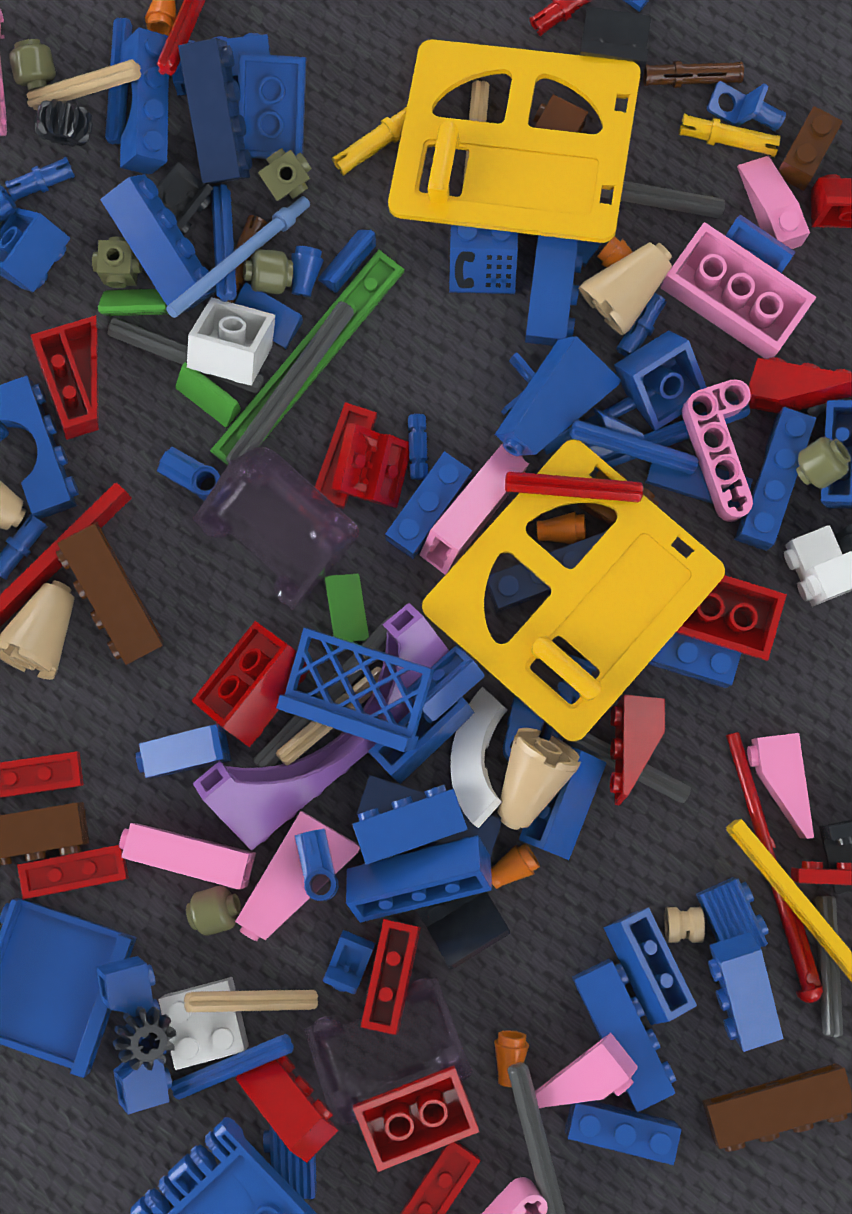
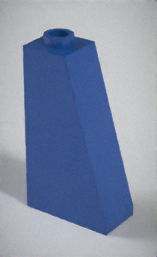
M577 336L558 339L494 435L503 442L504 449L514 456L536 455L572 425L575 420H578L616 388L621 379Z

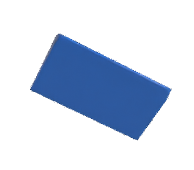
M358 230L318 277V281L334 293H337L376 247L375 232L372 230Z
M245 282L235 304L274 314L273 342L287 349L303 324L302 315L264 292H255L252 290L251 285Z
M458 645L453 647L431 667L434 669L423 712L432 721H435L484 677V673L474 660ZM422 676L407 688L409 694L419 689Z

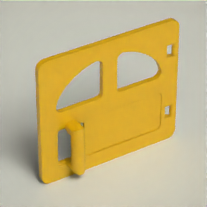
M433 39L424 41L418 49L388 199L390 213L394 217L401 219L598 243L610 241L616 233L639 88L640 67L635 62L627 60ZM496 74H507L512 79L505 120L502 123L438 117L432 112L437 103L447 93L466 82ZM547 78L561 83L581 95L598 114L602 130L597 134H585L530 127L528 123L537 81ZM617 98H628L626 113L615 111ZM435 147L427 188L428 193H422L419 189L427 149ZM456 149L469 152L462 194L458 197L449 196V181ZM602 189H613L611 205L600 203Z
M575 439L566 441L537 473L592 478L590 474L597 467L611 480L627 481L584 443ZM519 493L425 597L422 603V610L432 623L567 741L576 742L581 740L723 579L725 567L716 556L644 495L640 502ZM596 503L613 509L617 515L616 522L573 569L564 567L526 532V525L530 521L547 511L564 505ZM677 537L694 550L687 559L671 546ZM509 553L551 589V595L509 642L498 644L491 637L486 624L484 597L488 577L496 559L500 554ZM557 636L563 638L599 670V676L596 679L591 676L552 640ZM536 658H540L580 693V697L575 703H568L530 669L531 664Z

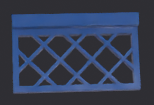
M303 628L285 695H280L276 709L402 752L415 750L419 737L416 735L434 669L310 628ZM311 638L322 641L328 653L313 662L308 652ZM331 644L339 646V648L333 650ZM348 649L354 652L359 665L344 672L336 655ZM363 655H366V656H369V657H372V658H370V659H368V660L365 661ZM331 659L338 677L324 684L316 667ZM377 660L385 661L391 675L376 683L368 665ZM394 665L403 667V669L397 671ZM362 669L371 687L355 694L347 677ZM410 670L422 673L419 689L409 694L400 676ZM310 671L318 688L309 693L297 690L301 675ZM394 680L402 698L387 705L379 688ZM341 681L349 699L338 704L333 702L327 688ZM373 691L382 709L370 715L364 712L358 699ZM321 692L323 698L317 697L315 695ZM416 696L415 703H413L411 698ZM404 702L411 713L408 727L397 724L390 711ZM352 703L355 709L347 707V705ZM385 714L387 720L379 718L378 716Z

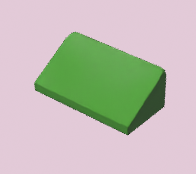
M157 289L106 290L103 292L98 305V312L104 316L168 314L166 310L167 305Z
M186 362L182 365L176 389L224 427H228L241 411L238 401L200 371L187 368Z
M359 574L325 576L333 636L353 643L365 641L369 637Z

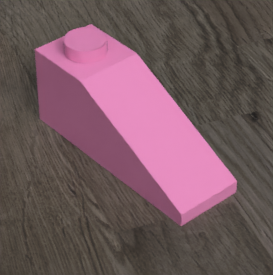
M765 156L738 165V171L760 228L791 249L802 246L810 231L799 202L770 157Z
M799 733L751 739L752 746L747 747L750 767H755L756 774L799 838H814Z
M610 1032L535 1091L539 1108L602 1100L613 1091L619 1096L634 1083L631 1077L638 1069V1066Z

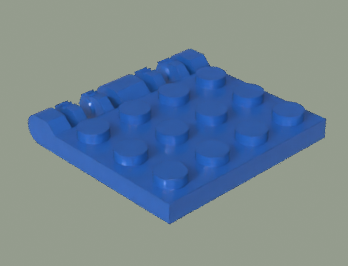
M225 1117L214 1127V1131H210L205 1136L206 1146H208L212 1153L201 1144L195 1145L190 1150L191 1154H186L169 1170L167 1176H163L159 1180L158 1187L162 1194L158 1189H149L145 1196L141 1197L130 1209L131 1214H317L247 1141L241 1127L229 1117ZM215 1156L220 1161L218 1164L216 1163Z

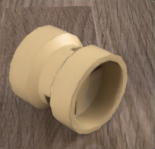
M677 907L665 908V938L667 943H678L681 939L687 938L692 943H703L705 922L701 907H690L687 911H680Z

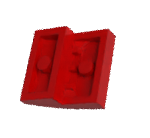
M347 423L331 489L362 500L397 508L409 461V442L390 434L377 433L358 424Z

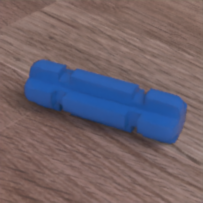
M411 414L408 416V430L411 431L408 433L409 460L412 462L410 464V477L413 480H423L428 475V464L425 463V461H428L427 434L424 432L426 430V416L424 414Z

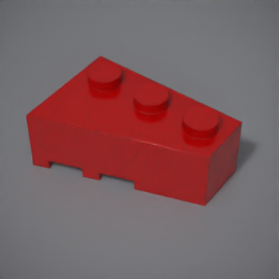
M96 315L31 334L33 347L66 440L99 430L98 325Z

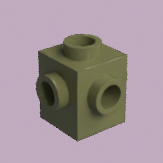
M281 148L266 159L269 165L258 172L276 201H279L288 194L294 199L307 190L306 182L311 179L307 172L312 168L301 152L295 155L292 150L285 153L283 148ZM287 167H290L293 171V176L289 180H285L282 177V171Z
M110 237L109 240H98V252H93L92 267L103 284L112 288H125L126 285L137 286V275L142 273L143 267L125 238Z

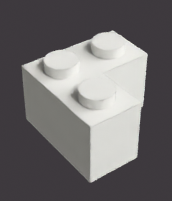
M830 525L792 539L785 545L787 551H784L786 563L791 570L796 569L801 581L797 583L799 593L804 601L809 600L812 607L852 591V551L842 554Z

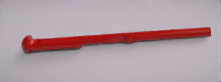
M736 732L726 735L755 835L776 860L773 851L776 845L768 830L740 733ZM771 885L802 989L796 991V994L800 1000L806 1003L816 1002L822 996L823 986L819 979L804 925Z

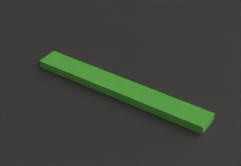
M378 249L210 452L237 473L239 470L229 465L226 457L338 302L343 301L353 308L354 315L267 436L405 272L404 268Z

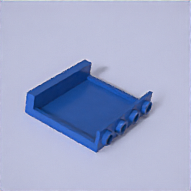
M23 898L12 899L10 903L5 904L0 914V923L3 924L0 930V1045L71 1068L70 1074L84 1078L91 1072L112 1011L102 1002L96 967L130 958L137 937Z

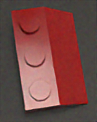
M829 174L817 179L811 189L812 227L852 228V178H841L840 175Z
M724 575L723 579L675 633L768 661L787 594Z
M254 621L192 699V702L222 728L250 747L279 711V709H276L280 695H285L297 651ZM309 671L301 675L299 684L304 681Z
M454 1065L352 1105L378 1172L479 1132L473 1109Z

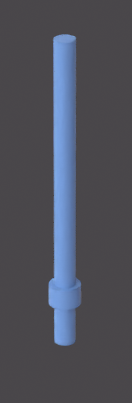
M301 196L288 208L282 207L272 216L271 222L166 307L168 314L176 318L277 233L288 230L295 224L296 218L310 207L309 200Z

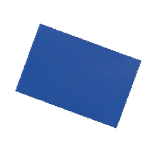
M239 53L238 86L240 89V101H238L239 115H242L245 120L246 135L243 138L245 149L249 150L251 158L267 159L281 148H283L285 153L292 150L295 155L300 152L303 154L306 57Z

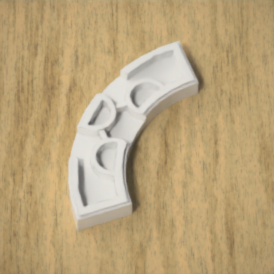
M481 687L469 703L475 713L456 731L451 752L453 789L464 814L478 828L502 803L491 786L488 771L484 765L485 749L489 746L497 724L507 712V709L483 687Z

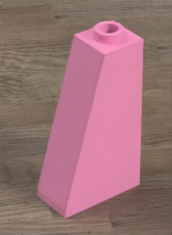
M501 444L432 527L420 556L446 575L510 492L505 490V476L507 472L525 473L529 463L522 456H514L507 452L503 444Z
M300 811L235 922L242 926L239 931L254 941H258L260 937L266 940L310 899L304 889V876L295 835L325 829L335 874L359 853V844L307 813ZM326 875L317 876L312 883L313 891L316 893L330 880L329 877Z
M130 823L129 829L125 828L123 830L119 843V848L123 849L121 858L239 890L248 886L256 852L138 823Z

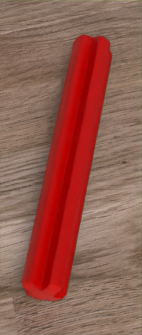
M205 0L183 1L157 61L160 74L164 75L167 73L171 76L176 72L181 60L178 45L188 43Z
M507 472L505 476V490L507 492L640 502L643 497V484L641 482L522 472Z

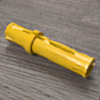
M407 107L391 118L385 117L381 120V125L344 151L332 157L334 165L338 170L341 169L340 173L343 176L392 141L396 143L401 139L400 136Z
M688 114L683 115V125H680L679 129L680 136L684 135L706 140L709 145L714 146L715 143L771 155L772 157L776 156L778 151L776 146H779L781 138L780 135H771L720 123V119L713 118L710 121L688 116Z

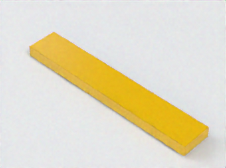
M742 819L734 820L726 827V831L852 982L851 950Z

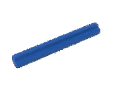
M116 18L113 21L110 66L122 62L123 42L132 34V24L128 18ZM128 83L109 88L105 138L110 144H121V135L126 124Z
M225 184L213 186L211 191L215 267L234 252L231 191L227 189ZM235 269L216 284V295L222 302L234 300L237 296Z
M575 420L570 429V436L575 440L687 474H694L699 463V459L694 455L580 420Z
M287 1034L280 1035L174 1080L171 1088L173 1096L178 1100L292 1053L294 1046L290 1036Z

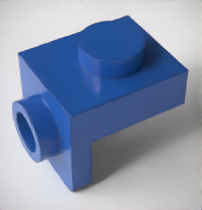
M343 930L323 982L331 985L338 991L356 994L376 943Z

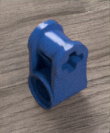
M514 696L512 701V710L510 717H508V728L503 744V754L508 762L511 753L510 744H513L514 736L518 729L525 727L542 731L544 720L516 696Z

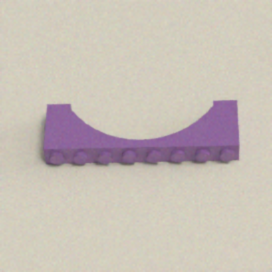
M410 603L406 604L383 624L387 630L385 650L387 654L431 668L449 652V649L424 616ZM383 661L378 682L391 675L385 661ZM394 665L397 671L403 669V667ZM410 670L401 675L400 678L407 689L423 674ZM394 680L379 688L387 705L402 698ZM374 692L363 708L364 712L370 715L382 709ZM405 702L390 710L396 723L401 721L410 712ZM385 714L378 716L379 718L387 720ZM342 732L326 746L310 755L295 760L288 766L281 764L262 768H239L225 766L219 761L198 778L193 785L202 800L252 851L260 843L266 841L282 824L292 819L313 798L318 797L339 776L345 774L359 759L369 753L368 751L376 742Z

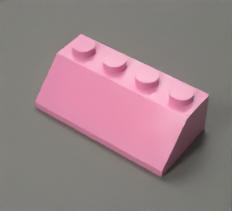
M705 222L669 270L661 286L662 290L765 359L776 356L816 299V296Z

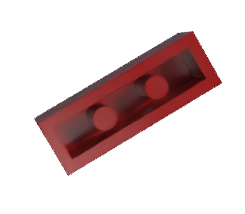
M383 919L361 1022L362 1028L393 1035L399 1034L421 930L420 927Z
M286 1055L235 1077L237 1082L289 1151L306 1163L339 1131L330 1120L334 1115L332 1111L319 1098L316 1101L312 1098L311 1094L314 1092V1089L301 1075L296 1078L292 1073L296 1067Z

